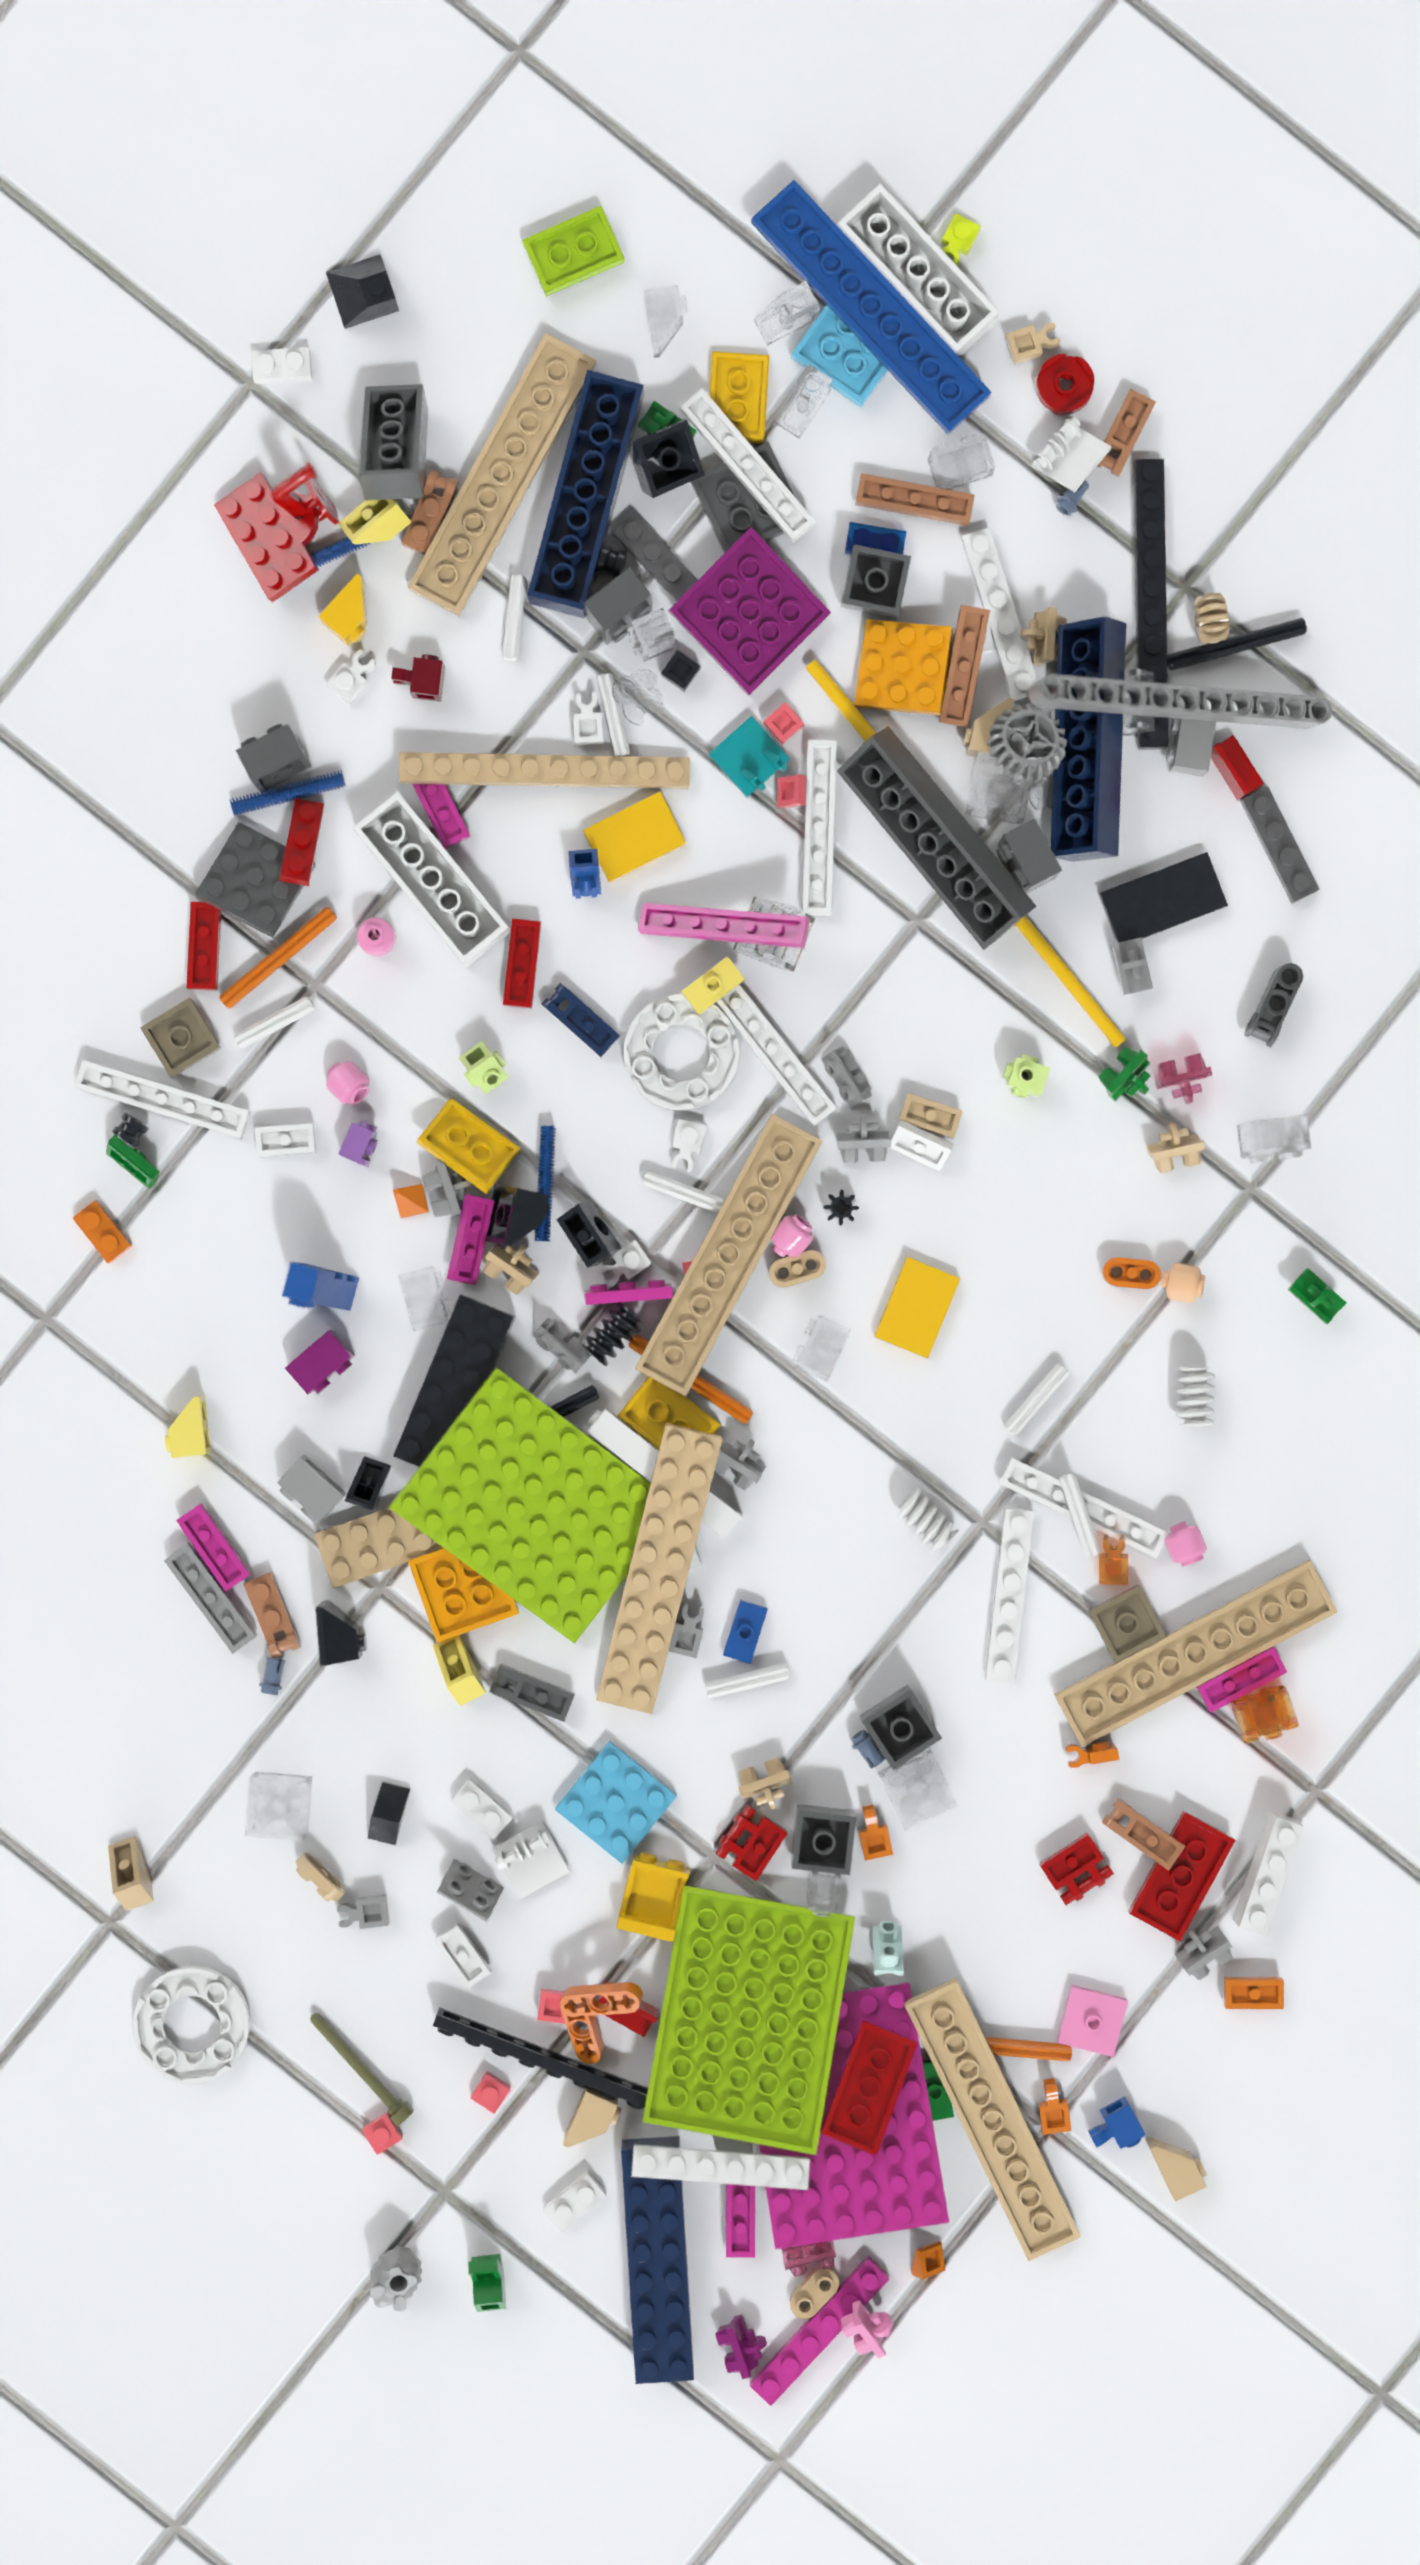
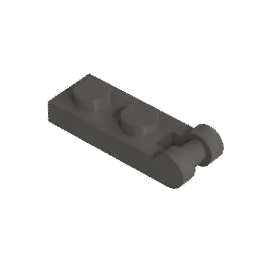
M499 1665L497 1670L499 1675L496 1683H492L489 1690L490 1693L560 1721H565L575 1693L517 1671L507 1665ZM509 1679L517 1682L514 1691L506 1688Z

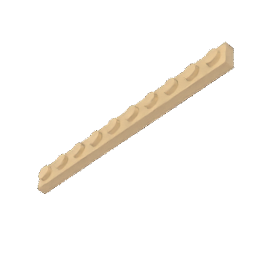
M399 752V783L689 789L690 757Z

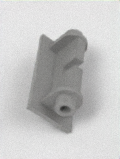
M841 1046L822 1058L826 1072L834 1079L839 1088L840 1096L848 1103L850 1108L872 1096L870 1092L872 1088L863 1073L860 1072L855 1076L851 1073V1071L858 1068V1065L849 1049L846 1050L844 1046Z
M548 1317L538 1327L533 1336L542 1349L551 1351L558 1358V1362L562 1367L572 1370L576 1374L592 1355L588 1353V1350L576 1337H573L566 1343L563 1339L570 1332L556 1319L552 1321Z

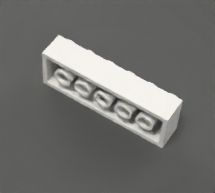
M881 184L838 222L837 226L959 358L996 324L999 311Z
M398 791L353 827V830L466 968L511 932L497 912Z

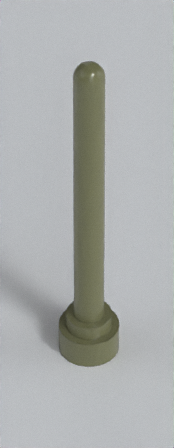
M312 2014L310 2021L389 2108L387 2112L391 2115L389 2117L390 2120L397 2127L401 2125L413 2113L414 2109L407 2101L397 2100L320 2014Z

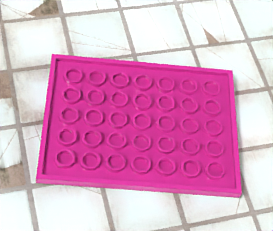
M909 1982L843 1992L817 2154H808L759 2144L760 2154L810 2157L808 2190L765 2187L775 2249L949 2223L918 2032L904 2005L906 2000L912 1998ZM863 2020L918 2041L877 2156L821 2134Z

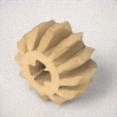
M1207 593L1204 596L1196 597L1194 603V622L1198 639L1203 644L1219 643V641L1226 640L1230 624L1225 598L1221 593Z

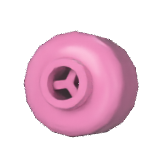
M372 917L366 919L359 926L357 941L365 953L370 956L381 957L393 950L396 944V934L388 921Z
M350 1061L341 1064L336 1063L328 1070L326 1087L341 1103L357 1104L367 1096L369 1092V1078L355 1063Z
M797 1214L794 1216H784L771 1237L774 1243L772 1246L773 1250L783 1258L787 1257V1255L794 1258L798 1257L812 1242L813 1234L811 1231L813 1227L808 1221Z
M1184 1521L1169 1527L1171 1533L1165 1537L1164 1543L1174 1563H1181L1182 1567L1204 1558L1202 1554L1206 1552L1207 1546L1198 1526H1187Z

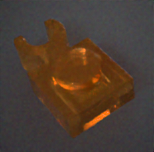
M1105 1534L1103 1537V1549L1106 1553H1099V1584L1128 1585V1554H1121L1125 1548V1537L1120 1535L1119 1543L1111 1545L1108 1542V1535Z

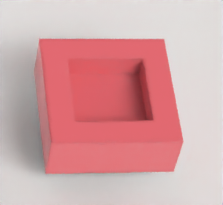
M786 702L763 722L782 745L804 726L803 721Z
M798 774L777 778V807L790 808L806 805V776Z
M541 1989L537 2020L566 2024L560 2008V2001L564 1991Z
M486 2071L471 2094L470 2099L495 2114L509 2093L511 2086Z
M388 2112L365 2125L362 2129L377 2155L403 2138L398 2127L390 2120Z

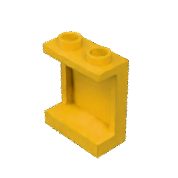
M641 1852L640 1856L633 1855L616 1928L673 1942L683 1886L686 1885L689 1878L690 1868L685 1867V1863L678 1860L669 1859L668 1863L659 1861L657 1856Z

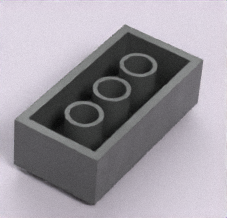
M423 384L365 387L359 478L365 500L423 498L428 406Z

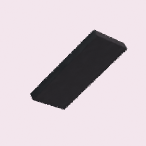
M1208 852L1098 894L1117 943L1139 937L1144 939L1228 906Z

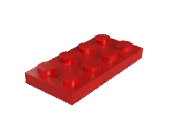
M1184 1810L1170 1835L1186 1847L1169 1871L1155 1861L1128 1910L1130 1915L1180 1942L1236 1841L1233 1837Z
M863 2020L821 2134L877 2156L918 2041Z

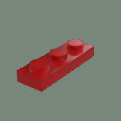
M295 798L280 881L309 887L324 803Z
M191 902L186 986L188 990H218L221 910L206 902Z
M512 918L503 1006L532 1009L541 921Z

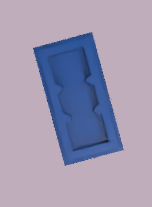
M740 1599L723 1656L751 1664L768 1611L767 1607Z

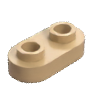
M808 1250L795 1258L788 1256L776 1260L769 1269V1277L772 1283L778 1287L793 1286L820 1277L825 1271L826 1261L818 1251ZM807 1260H815L816 1268L814 1270L806 1268ZM782 1267L787 1268L789 1271V1275L785 1279L778 1276V1270Z
M304 1852L296 1860L298 1866L296 1871L299 1876L305 1881L311 1880L318 1887L317 1892L326 1901L332 1899L337 1902L346 1893L343 1885L309 1853Z
M828 2265L816 2267L792 2292L790 2307L796 2317L801 2319L813 2317L837 2292L839 2278L835 2269ZM823 2280L830 2282L827 2287H821L819 2284ZM807 2301L810 2305L807 2308H802L800 2303Z

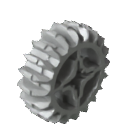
M1030 703L1026 704L1023 709L1017 704L1012 710L1007 708L1003 711L1002 715L996 717L994 725L989 730L988 746L992 747L989 751V756L997 757L995 766H1004L1003 775L1010 771L1014 773V780L1018 779L1019 775H1021L1025 783L1031 777L1037 782L1043 775L1048 777L1053 770L1059 767L1060 761L1066 754L1064 748L1067 745V740L1063 738L1065 729L1057 728L1060 724V719L1053 721L1050 719L1051 711L1043 714L1040 707L1032 710ZM1017 726H1025L1027 728H1018ZM1039 756H1040V757H1043V758L1034 759V760H1032V759H1027V758H1029V757H1035V758H1039Z

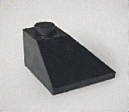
M381 255L326 272L344 329L399 311Z
M683 419L633 441V465L642 492L652 498L705 476L687 419Z
M495 1184L492 1200L495 1201L486 1241L512 1246L543 1224V1220L549 1211V1195Z
M330 1600L322 1601L315 1607L320 1666L360 1659L363 1655L362 1651L367 1649L366 1635L361 1634L360 1626Z

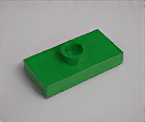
M116 1135L108 1141L106 1154L148 1189H151L157 1183L160 1171L146 1161L145 1155L140 1150L132 1149Z
M931 2059L923 2061L932 2120L936 2121L954 2117L951 2100Z

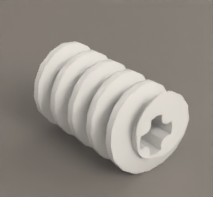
M1178 1367V1371L1186 1374L1185 1377L1178 1379L1179 1383L1186 1385V1388L1177 1391V1394L1185 1397V1400L1177 1402L1178 1406L1185 1408V1411L1176 1414V1417L1185 1420V1423L1179 1425L1210 1426L1214 1424L1213 1420L1205 1417L1214 1413L1213 1408L1206 1406L1207 1403L1214 1401V1397L1207 1395L1206 1392L1215 1389L1214 1385L1206 1383L1207 1380L1215 1378V1374L1207 1371L1209 1368Z
M918 1488L899 1505L900 1512L897 1518L901 1519L907 1516L908 1520L905 1526L910 1527L915 1524L914 1536L924 1533L925 1535L921 1543L925 1544L932 1541L933 1543L929 1549L932 1553L941 1549L959 1532V1529L951 1531L953 1523L951 1521L943 1523L945 1519L944 1513L934 1515L937 1506L933 1504L926 1507L929 1498L923 1496L918 1499L921 1490Z

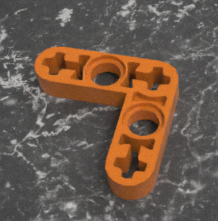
M621 1982L572 1986L564 1991L560 2001V2008L579 2060L586 2064H594L599 2061L604 2049V2042L595 2016L635 2012L643 1998V1991L637 1984ZM594 1996H604L608 2003L601 2004L595 2000ZM575 2022H585L589 2029H580L576 2026Z

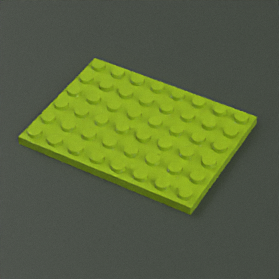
M495 1367L391 1502L389 1508L575 1644L628 1575L651 1482L499 1368Z
M684 1885L643 2122L816 2155L855 1916Z

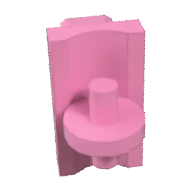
M860 2300L852 2303L853 2313L841 2317L842 2332L847 2338L853 2336L855 2348L860 2355L873 2351L877 2358L886 2356V2351L881 2346L883 2337H888L891 2334L893 2327L891 2316L887 2312H873L870 2314Z

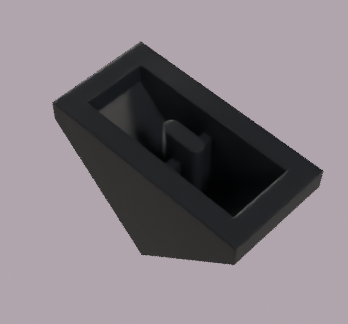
M364 1456L345 1497V1502L371 1511L376 1509L391 1465Z
M382 1782L371 1815L368 1839L396 1845L410 1788Z

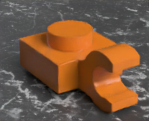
M1109 1741L1093 1742L1092 1747L1085 1748V1750L1076 1744H1069L1065 1747L1067 1752L1076 1751L1078 1753L1076 1760L1068 1761V1766L1071 1768H1077L1088 1763L1092 1765L1119 1760L1118 1748L1114 1744H1109Z
M874 1805L863 1806L862 1809L867 1828L859 1829L858 1831L865 1861L893 1855L887 1824L878 1825Z
M1054 2078L1043 2079L1046 2101L1038 2102L1042 2134L1072 2131L1067 2099L1059 2100L1058 2088Z

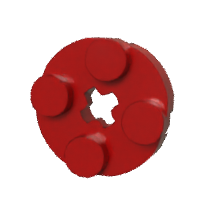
M1058 354L1049 358L1041 367L1036 380L1037 396L1043 406L1057 416L1080 411L1087 405L1093 393L1094 373L1090 365L1081 357ZM1063 378L1065 381L1070 379L1072 381L1070 390L1060 389L1059 379Z

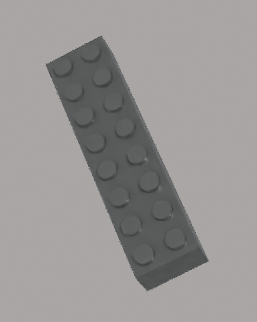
M889 726L872 735L837 770L843 780L983 950L1001 938L1036 907L1034 902Z

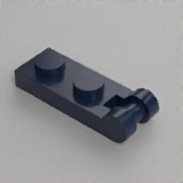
M559 983L555 987L556 992L550 999L546 998L541 1005L602 1058L620 1038V1035L562 983ZM566 999L570 1005L563 1012L558 1006Z

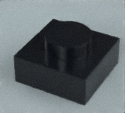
M677 650L661 672V676L685 692L700 671L701 666Z

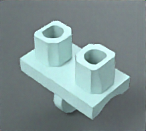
M880 1921L879 1926H872L874 1975L893 1973L903 1976L902 1928L897 1926L896 1921Z

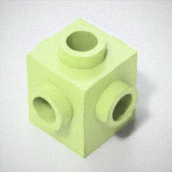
M483 1041L459 1057L468 1070L464 1073V1076L473 1088L479 1085L485 1094L509 1078L502 1068L506 1065L497 1050L491 1053Z
M1023 1054L1022 1058L1016 1057L1013 1063L1008 1062L1003 1074V1079L1007 1080L1005 1087L1011 1089L1010 1093L1021 1098H1027L1028 1094L1039 1097L1042 1095L1050 1067L1038 1064L1039 1059L1033 1056ZM1022 1072L1027 1074V1081L1022 1078Z

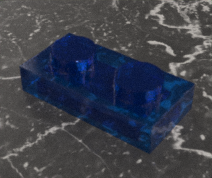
M850 522L845 554H851L854 544L903 554L907 531Z

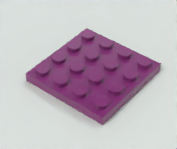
M752 527L668 610L748 696L831 614L825 605Z

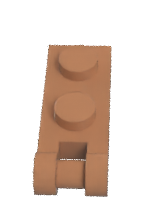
M1132 389L1129 390L1104 441L1121 454L1118 460L1106 455L1097 467L1101 468V466L1112 470V474L1119 477L1156 401Z
M431 469L424 487L423 498L419 499L411 518V523L408 525L401 542L402 546L423 555L426 554L449 511L459 486L458 479L453 477L448 479L441 476V472ZM436 487L445 490L443 497L434 494Z
M272 1572L243 1583L267 1641L271 1656L276 1658L281 1656L283 1651L290 1648L292 1651L301 1648L299 1637ZM284 1630L286 1638L278 1641L275 1633Z
M1117 1798L1113 1804L1115 1808L1109 1816L1106 1815L1102 1823L1169 1871L1186 1846L1124 1801ZM1124 1814L1131 1818L1126 1827L1119 1824Z

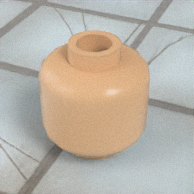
M1174 1263L1170 1271H1164L1161 1288H1166V1295L1171 1300L1193 1303L1197 1297H1202L1205 1275L1201 1274L1198 1266Z

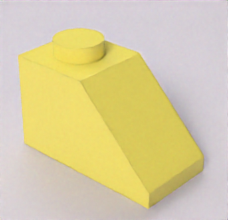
M394 499L365 500L338 524L355 545L390 541L407 527L411 520Z
M205 1395L193 1397L169 1427V1435H165V1447L167 1452H171V1458L211 1453Z
M460 1635L432 1645L446 1687L460 1706L486 1693L480 1674Z

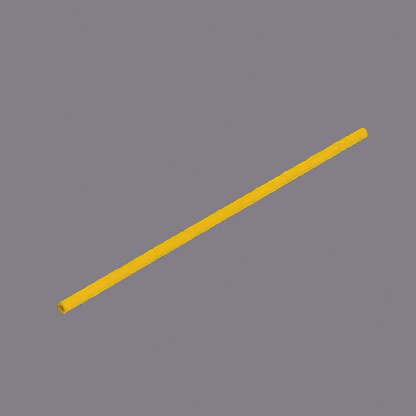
M818 660L812 661L805 669L866 742L872 735L876 734V731ZM1027 916L1021 919L1015 925L1111 1044L1115 1048L1126 1040L1125 1036Z

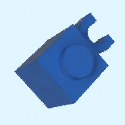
M598 850L568 851L572 897L575 896V899L591 895L592 898L598 897L597 894H601Z
M1125 2096L1100 2109L1106 2123L1088 2130L1096 2148L1106 2143L1112 2137L1115 2138L1120 2149L1124 2147L1130 2148L1137 2145L1141 2138L1146 2136Z

